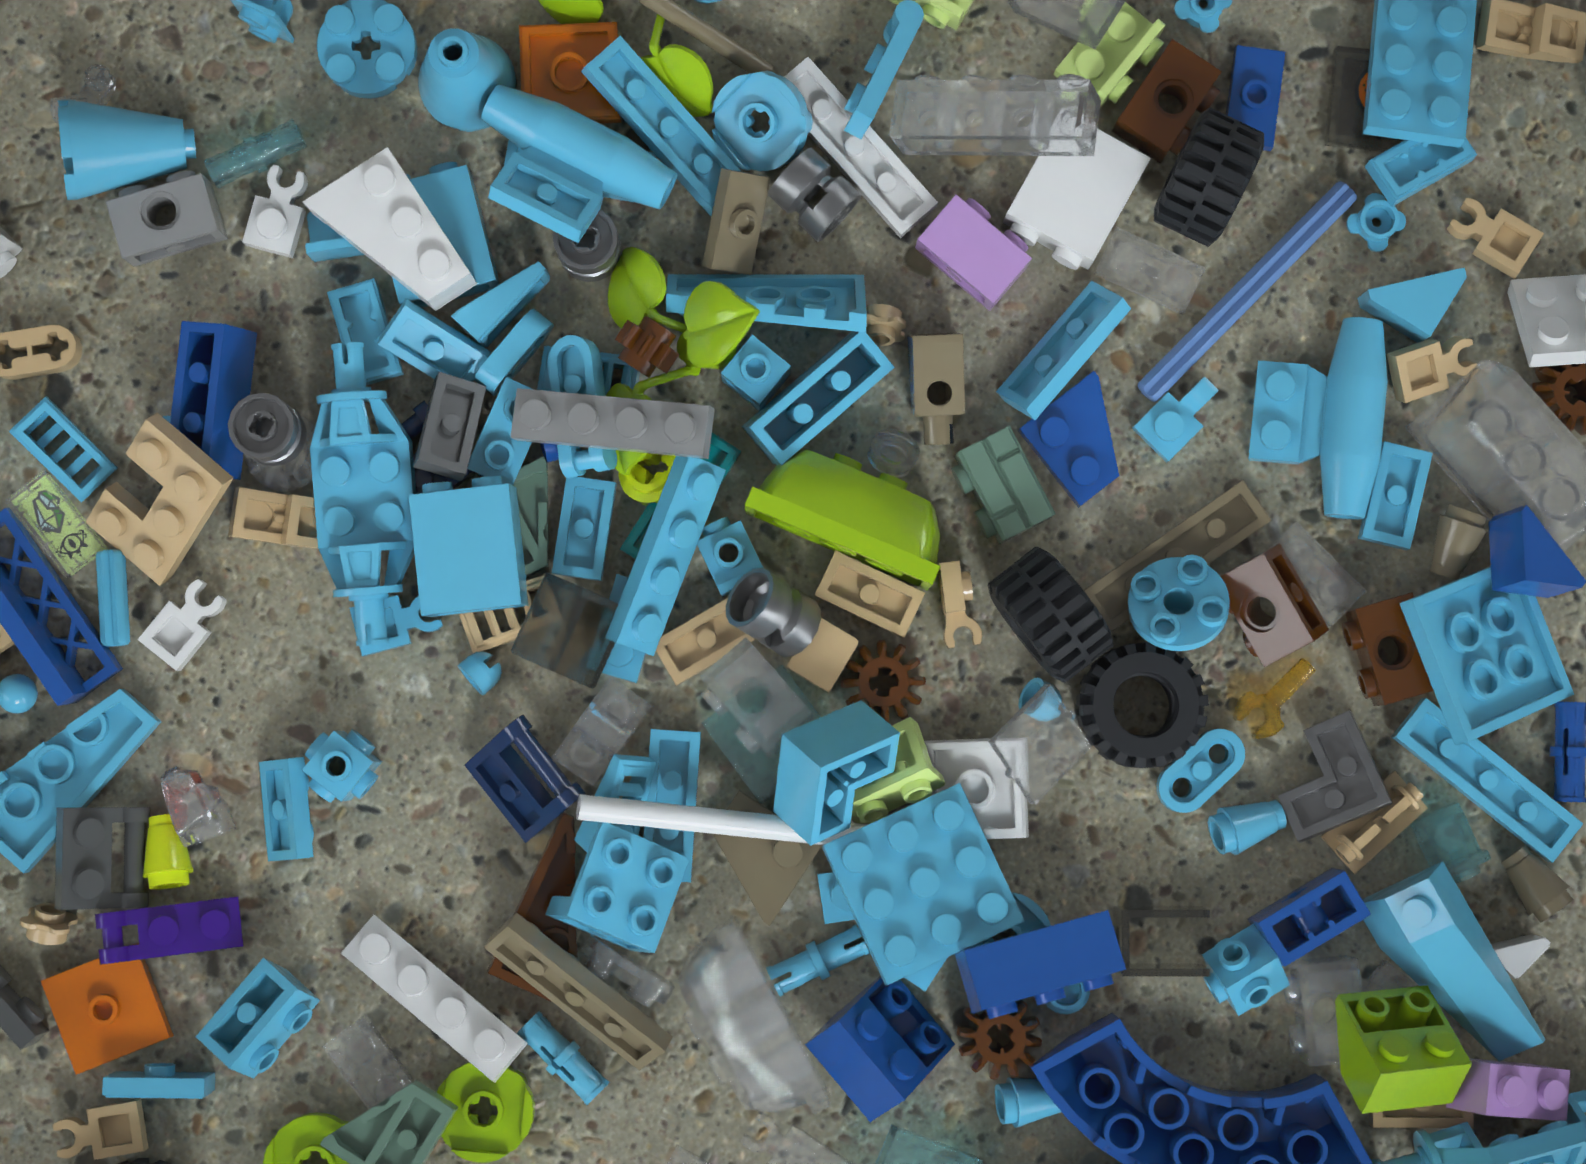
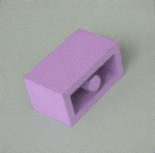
M955 195L917 239L915 249L990 311L1028 267L1032 258L1025 252L1029 248L1012 231L1005 230L1002 233L988 221L991 215L977 201L972 198L964 201L958 195Z
M1469 1058L1472 1065L1453 1102L1446 1104V1108L1488 1116L1567 1121L1570 1070L1529 1063Z

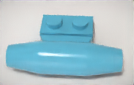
M498 84L493 89L483 109L482 120L522 149L518 153L513 152L491 184L488 198L576 243H579L600 211L603 192L660 210L667 201L676 182V172L631 139L556 101Z
M1365 317L1344 318L1328 376L1310 367L1308 364L1258 361L1249 461L1299 465L1320 456L1324 516L1361 520L1366 515L1381 458L1388 384L1383 321Z

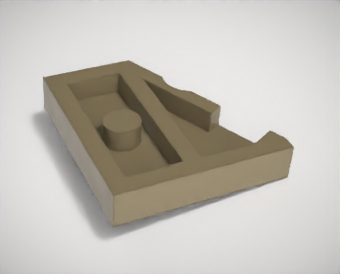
M740 790L726 809L776 815ZM713 834L761 919L769 926L822 847V845L818 844L810 846L808 843Z

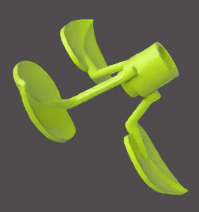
M538 0L542 7L561 24L597 23L604 12L601 0ZM657 14L649 44L652 55L642 56L641 59L693 117L709 115L713 109V81L706 63L695 51L682 45L670 44L661 50L660 38L665 19Z
M635 247L625 248L616 267L613 269L608 288V307L612 319L622 329L627 320L639 326L644 316H647L658 324L681 332L682 334L677 341V352L680 354L679 358L686 363V366L670 371L667 374L664 373L639 381L634 385L633 390L626 384L617 383L611 387L606 396L652 400L649 396L643 394L648 388L688 375L698 376L701 368L723 370L736 355L737 345L760 313L759 309L740 298L728 286L720 282L705 281L693 290L686 302L684 309L685 324L663 316L655 309L664 299L667 289L661 266L648 252ZM616 450L617 465L615 469L623 475H629L632 468L647 453Z

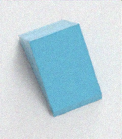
M1465 267L1368 289L1357 298L1359 307L1417 343L1422 342L1432 335L1466 280Z

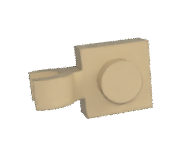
M959 560L939 563L938 580L942 610L945 618L944 643L948 649L955 648L954 632L959 627H965L972 634L973 646L980 645L982 630L979 624L965 613V601L973 600L970 571L961 572Z

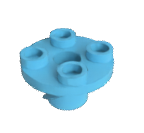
M1186 555L1184 557L1161 559L1148 565L1132 578L1128 594L1129 618L1140 636L1159 648L1171 651H1187L1202 647L1219 635L1228 619L1230 599L1226 584L1220 575L1208 566L1207 562L1200 556Z

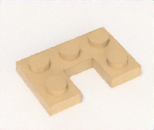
M157 412L144 421L126 452L130 459L163 486L150 510L118 482H115L104 489L85 523L113 547L121 550L127 559L161 586L172 578L234 477Z

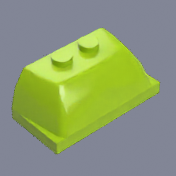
M801 450L783 465L775 466L759 488L752 486L745 503L747 515L834 552L836 550L874 569L926 591L933 585L940 569V565H937L940 531L935 507L927 499L907 491V482L883 472L880 473L879 478L861 471L863 464L842 454L835 453L832 459L814 451Z

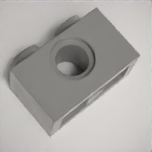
M194 171L174 173L166 178L165 184L148 188L147 185L130 186L120 190L118 198L106 201L121 257L133 267L228 239L213 185L202 173L196 175ZM174 205L176 207L174 220L166 226H157L156 216L158 211L164 206Z

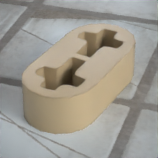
M46 325L0 333V355L5 354V345L8 344L10 348L16 351H27L28 355L12 359L11 368L0 362V377L7 380L65 372L75 367L82 356V344L79 337L71 330L60 325ZM57 336L59 340L69 344L68 349L61 351V359L58 361L56 357L48 353L39 354L38 349L53 346L54 337Z

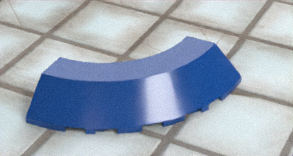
M1113 1013L1068 1036L1030 1066L1047 1095L1065 1117L1095 1146L1122 1164H1373L1328 1081L1316 1073L1294 1083L1260 1091H1231L1203 1086L1166 1070L1152 1060L1130 1036L1120 1018Z

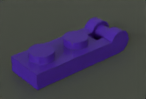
M239 896L95 914L96 929H102L103 949H98L100 965L244 946ZM137 924L139 944L124 946L122 926Z

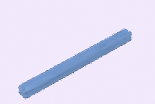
M1342 181L1337 182L1140 380L1137 387L1141 393L1152 402L1158 401L1356 201V193L1346 183Z

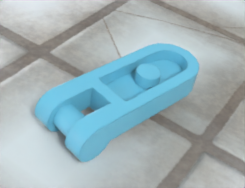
M566 335L558 339L552 346L548 359L551 391L605 396L601 355L594 342L576 335ZM557 445L560 469L567 478L582 476L586 473L587 469L594 468L595 471L602 472L612 470L617 465L616 450L599 448L582 450L578 446Z

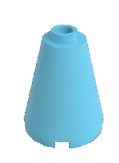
M456 28L446 29L433 38L422 62L418 77L420 97L434 119L443 125L465 132H473L490 127L482 120V113L490 94L498 84L516 89L517 85L512 61L501 46L489 38Z
M70 99L58 100L61 154L64 169L66 170L64 182L67 200L82 199L187 169L186 159L196 158L194 129H184L183 119Z

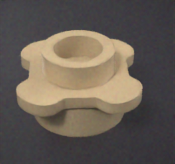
M873 304L866 307V333L877 346H888L905 339V333L901 330L906 328V320L902 318L900 309L886 304Z
M42 903L36 907L29 908V915L20 918V925L27 928L26 937L35 943L44 945H58L66 942L70 925L78 923L77 915L66 912V910L55 909V904Z

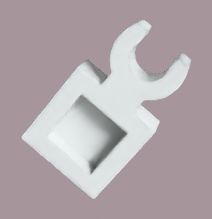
M273 165L267 174V183L271 189L270 198L255 195L242 243L252 248L293 258L306 215V211L302 207L294 206V202L305 193L308 179L303 172L298 171L292 186L287 188L281 187L280 178L282 177L283 170L279 166Z
M200 579L193 581L188 586L185 593L186 603L182 608L175 602L168 601L137 639L176 671H181L212 633L201 624L206 617H213L219 614L227 602V599L218 595L209 606H202L199 602V594L206 587L207 583Z

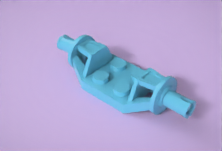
M346 342V345H343V343L331 344L336 389L331 390L330 394L316 396L317 404H320L321 407L310 446L318 549L336 586V589L333 590V597L348 596L349 601H354L357 633L356 646L387 644L389 640L386 631L384 598H389L388 593L403 592V584L401 582L414 556L408 496L417 494L415 467H413V443L386 402L387 392L381 390L371 391V387H366L363 357L364 342ZM365 402L370 403L379 434L371 433ZM389 550L385 583L383 586H379L381 551Z
M1586 1090L1569 1093L1567 1121H1556L1547 1124L1539 1129L1538 1134L1519 1138L1517 1134L1505 1135L1491 1142L1490 1147L1483 1148L1468 1122L1430 1134L1426 1130L1420 1129L1413 1133L1414 1153L1383 1162H1374L1373 1164H1586V1115L1584 1113L1586 1112Z

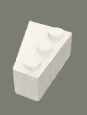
M388 147L302 202L314 216L336 231L435 311L477 285V282Z

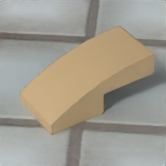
M1507 0L1482 1L1476 49L1543 61L1579 63L1583 61L1586 41L1585 12L1548 3L1538 7H1531Z
M237 487L234 491L228 537L318 549L314 498Z

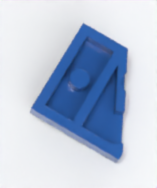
M1095 371L1091 372L1046 407L1036 420L1031 419L1018 430L1078 508L1119 477L1099 376Z

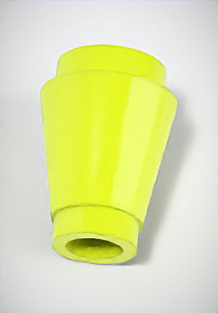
M165 814L149 817L143 877L148 878L149 889L163 890L190 885L189 874L194 872L183 831L179 824V815Z

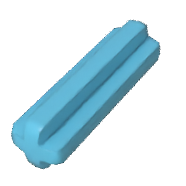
M118 549L98 551L96 554L100 642L106 647L125 646L130 642L126 557Z

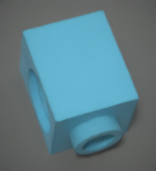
M751 335L723 369L721 378L723 383L760 411L791 375V365L754 335Z

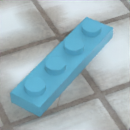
M619 36L583 68L582 74L659 160L677 173V180L702 208L712 216L721 168L741 170L628 43Z
M675 457L607 631L606 639L654 656L726 472L725 469L700 458Z
M1427 698L1419 700L1391 736L1547 862L1553 863L1583 825L1580 820L1480 740L1475 739L1467 743L1455 745L1441 709Z

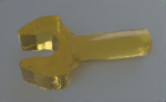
M1301 658L1266 694L1256 695L1252 691L1245 692L1236 703L1233 719L1241 721L1249 715L1252 709L1259 708L1264 712L1265 720L1253 732L1252 738L1262 739L1276 735L1284 727V722L1280 718L1281 706L1316 672L1315 668L1307 660Z

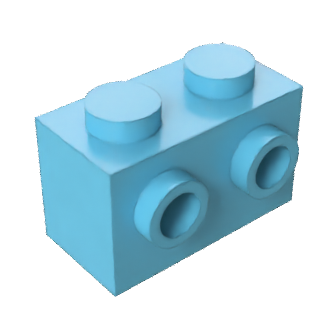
M263 957L196 1035V1038L229 1069L254 1079L258 1073L266 1071L273 1065L278 1058L280 1047L291 1034L299 1032L307 1025L312 1017V1010L319 1003L320 999L287 969Z

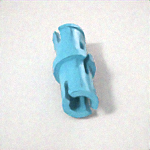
M853 925L852 928L816 945L815 941H812L805 945L807 950L773 966L766 967L771 980L788 972L792 973L791 977L774 984L779 997L819 976L821 980H824L831 976L829 971L863 955L870 954L864 941L849 949H844L846 944L862 937L857 925Z
M540 1011L517 1032L548 1065L546 1070L552 1076L556 1073L575 1091L586 1105L610 1083L578 1051L581 1047L574 1040L570 1043L551 1025Z

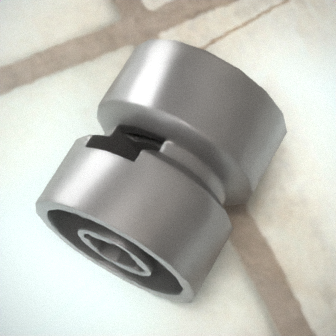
M811 147L803 151L780 174L769 189L768 196L786 213L797 212L799 214L798 224L817 242H820L847 217L860 200L862 194L842 176L836 178L830 176L831 165ZM823 188L827 194L815 207L811 206L808 202Z
M601 209L579 243L553 231V244L564 269L575 279L584 282H595L610 276L622 255L621 241L611 217Z
M267 393L250 394L236 404L231 411L228 421L229 436L235 447L261 464L268 466L285 465L296 459L304 448L307 435L303 419L297 411L277 396Z
M756 568L744 574L734 585L726 603V617L731 625L747 635L758 639L766 647L783 657H790L803 651L813 640L820 625L821 609L816 601L799 590L790 587L787 582L764 568Z

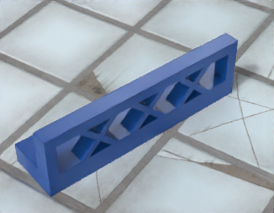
M4 508L0 511V528L6 525L14 536L15 543L12 558L0 556V623L57 706L78 703L123 668L109 647L101 644L100 634L13 509ZM24 552L26 553L30 561L23 560ZM3 563L11 564L10 572ZM22 567L37 569L42 576L43 584L40 598L26 596L19 587ZM52 592L58 601L51 600ZM32 604L39 605L38 613ZM50 607L64 609L71 618L68 639L53 636L47 627ZM80 633L87 642L79 641ZM60 644L67 645L66 653L64 652ZM78 647L93 650L104 666L103 669L86 681L75 667Z

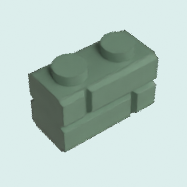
M1010 426L956 453L954 458L958 465L951 468L952 473L964 495L971 491L973 492L981 508L975 511L974 515L987 539L995 535L999 544L1004 543L1047 521L1056 514Z

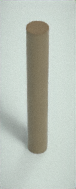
M639 0L641 4L746 72L772 71V64L675 1Z

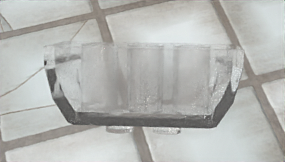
M1480 360L1465 376H1461L1404 426L1425 451L1433 453V460L1476 508L1487 517L1488 521L1493 516L1528 505L1564 552L1586 533V448L1514 369L1497 361Z
M736 916L717 925L691 950L678 974L681 993L690 1011L684 1013V1017L695 1038L700 1040L705 1037L714 1055L708 1058V1062L719 1083L723 1085L729 1082L739 1102L747 1110L781 1113L808 1105L812 1114L815 1115L832 1105L830 1091Z

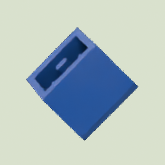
M880 975L831 1017L805 1045L871 1122L904 1101L952 1049L955 1043L901 980L885 986Z

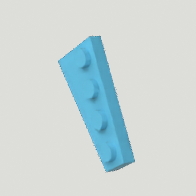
M668 274L666 312L678 313L684 316L686 302L693 290L705 281H715L728 286L740 298L759 309L760 313L755 321L866 332L867 311L864 275Z
M119 689L68 724L64 730L47 742H42L29 751L24 758L5 771H1L0 853L22 873H29L56 843L57 808L87 807L162 721L128 691Z

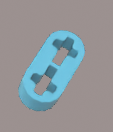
M536 309L530 310L487 358L476 373L474 380L478 384L486 386V390L493 396H496L505 377L513 379L547 339L554 324Z

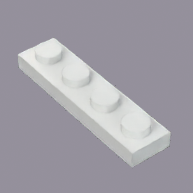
M806 57L785 76L801 92L807 104V110L812 115L813 125L808 135L899 238H902L937 207L938 202L871 126L868 127L862 139L844 131L852 113L844 110L847 99L809 57Z
M373 915L341 952L350 962L495 1083L528 1044L376 915Z

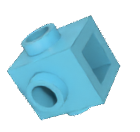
M351 729L348 734L345 731L334 730L330 736L323 732L315 739L305 753L309 762L302 771L312 778L308 786L330 803L335 798L341 802L351 801L354 796L360 800L379 777L374 771L382 761L372 754L376 747L354 729ZM336 756L343 758L346 763L345 771L339 776L333 774L329 769V764Z
M1254 924L1230 938L1219 941L1212 949L1202 954L1210 974L1203 977L1207 987L1219 1004L1227 1000L1238 1016L1251 1008L1263 1005L1271 996L1290 986L1278 956Z

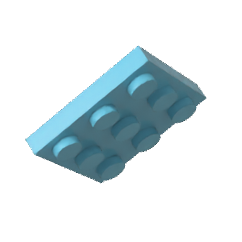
M1491 566L1399 603L1455 745L1475 740L1574 695L1536 596L1492 591Z
M960 783L822 846L885 986L1025 921Z

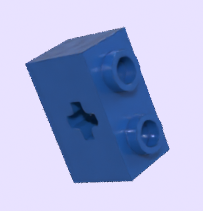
M1331 868L1248 918V921L1251 925H1255L1278 956L1281 965L1285 967L1370 916L1371 913L1345 870Z

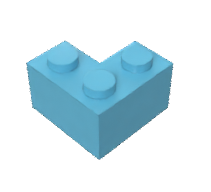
M860 700L783 733L773 812L810 846L849 829L855 789L894 772L900 732Z

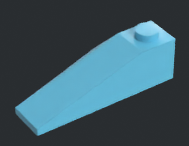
M1443 861L1362 899L1371 913L1370 916L1363 920L1379 948L1419 986L1428 985L1437 1003L1498 1061L1544 1043V1035Z

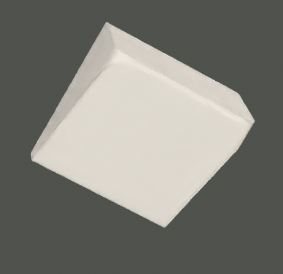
M1529 934L1491 945L1511 978L1519 979L1550 947V942L1545 937Z

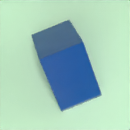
M1528 505L1493 516L1488 522L1492 591L1550 598L1580 589L1586 584L1585 578Z

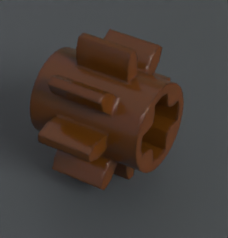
M644 316L639 326L627 320L615 338L617 342L624 346L618 358L650 378L656 368L667 374L680 355L670 347L676 335L647 316Z

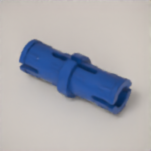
M1586 702L1554 703L1555 746H1550L1549 756L1555 757L1553 800L1557 802H1586Z

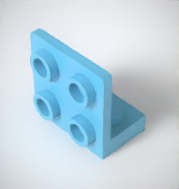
M600 822L597 825L571 896H552L545 915L630 951L655 953L687 868L688 858L611 823Z

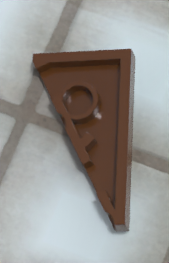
M563 812L556 823L514 914L518 913L525 920L536 925L545 936L578 959L576 928L545 915L552 896L570 897L575 886L576 841L574 839L576 835L574 832V816ZM493 956L487 969L488 974L551 1001Z

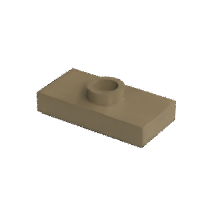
M721 168L702 266L715 270L752 274L771 177Z

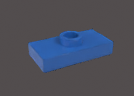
M1237 45L1233 54L1226 115L1263 132V150L1271 151L1274 147L1285 51Z

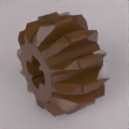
M1586 364L1538 367L1535 373L1540 382L1528 385L1527 391L1532 395L1538 396L1540 400L1531 404L1529 411L1537 413L1543 410L1546 415L1541 420V427L1548 429L1557 423L1559 436H1569L1574 429L1579 435H1585ZM1569 386H1573L1578 393L1573 396L1578 401L1572 404L1565 398V395L1569 394L1570 391H1565L1564 389Z
M885 640L877 641L878 658L874 659L865 645L860 646L858 653L866 665L862 667L855 661L848 660L845 668L859 674L858 679L847 678L840 681L841 688L858 687L859 693L849 697L846 700V705L848 706L864 699L871 709L879 707V715L888 723L890 719L888 707L893 706L897 716L904 720L908 717V713L900 701L904 698L914 705H919L922 701L920 696L907 691L908 686H923L926 684L925 677L916 676L909 678L907 671L916 668L920 664V660L915 657L902 665L899 660L906 649L902 644H898L891 658L886 657L887 644ZM880 668L890 671L887 675L888 677L893 674L896 677L897 684L888 689L886 697L876 695L878 688L872 691L869 686V679L876 677Z
M1020 1000L1016 1003L1017 1012L992 1019L988 1018L986 1010L980 1015L977 1012L972 1014L968 1006L963 1010L964 1015L974 1022L973 1027L958 1025L956 1033L961 1037L973 1038V1040L963 1043L958 1047L961 1056H969L978 1052L970 1064V1068L974 1072L980 1071L990 1061L988 1068L990 1079H998L1001 1064L1006 1065L1008 1073L1014 1078L1019 1075L1014 1060L1019 1057L1029 1066L1035 1062L1032 1055L1025 1051L1024 1048L1025 1046L1040 1047L1042 1039L1025 1032L1035 1029L1040 1025V1022L1036 1016H1029L1020 1020L1028 1008L1026 1002ZM1001 1024L1008 1025L1006 1034L1010 1038L1009 1043L1002 1047L997 1042V1048L990 1047L992 1039L987 1033L993 1025H996L999 1030L1001 1029Z

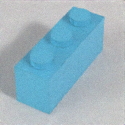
M851 331L741 427L773 464L783 465L895 367L866 332Z

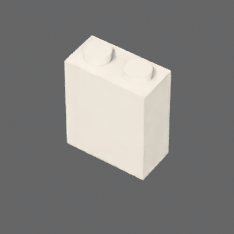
M1064 110L1007 211L1003 223L1011 227L1009 230L1019 236L1027 245L1034 246L1038 242L1053 250L1054 252L1051 256L1062 265L1074 270L1082 266L1088 270L1151 158Z

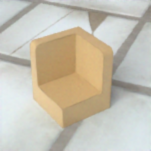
M821 618L818 631L811 643L803 651L792 656L786 669L829 693L856 649L858 640Z

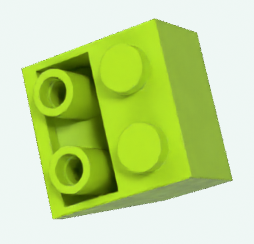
M1428 985L1338 994L1335 1006L1340 1072L1362 1114L1453 1102L1472 1062Z

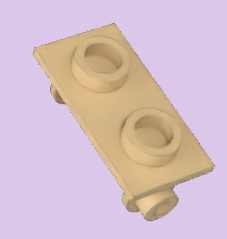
M1393 771L1383 780L1393 804L1325 832L1320 836L1353 874H1356L1428 809L1421 800L1424 796L1419 789L1411 782L1406 784L1396 771Z

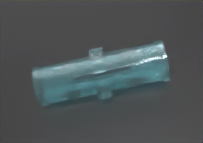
M292 118L278 127L255 137L252 134L243 137L242 143L225 152L204 159V164L212 181L219 189L256 170L259 173L269 170V164L307 148V144L298 125Z

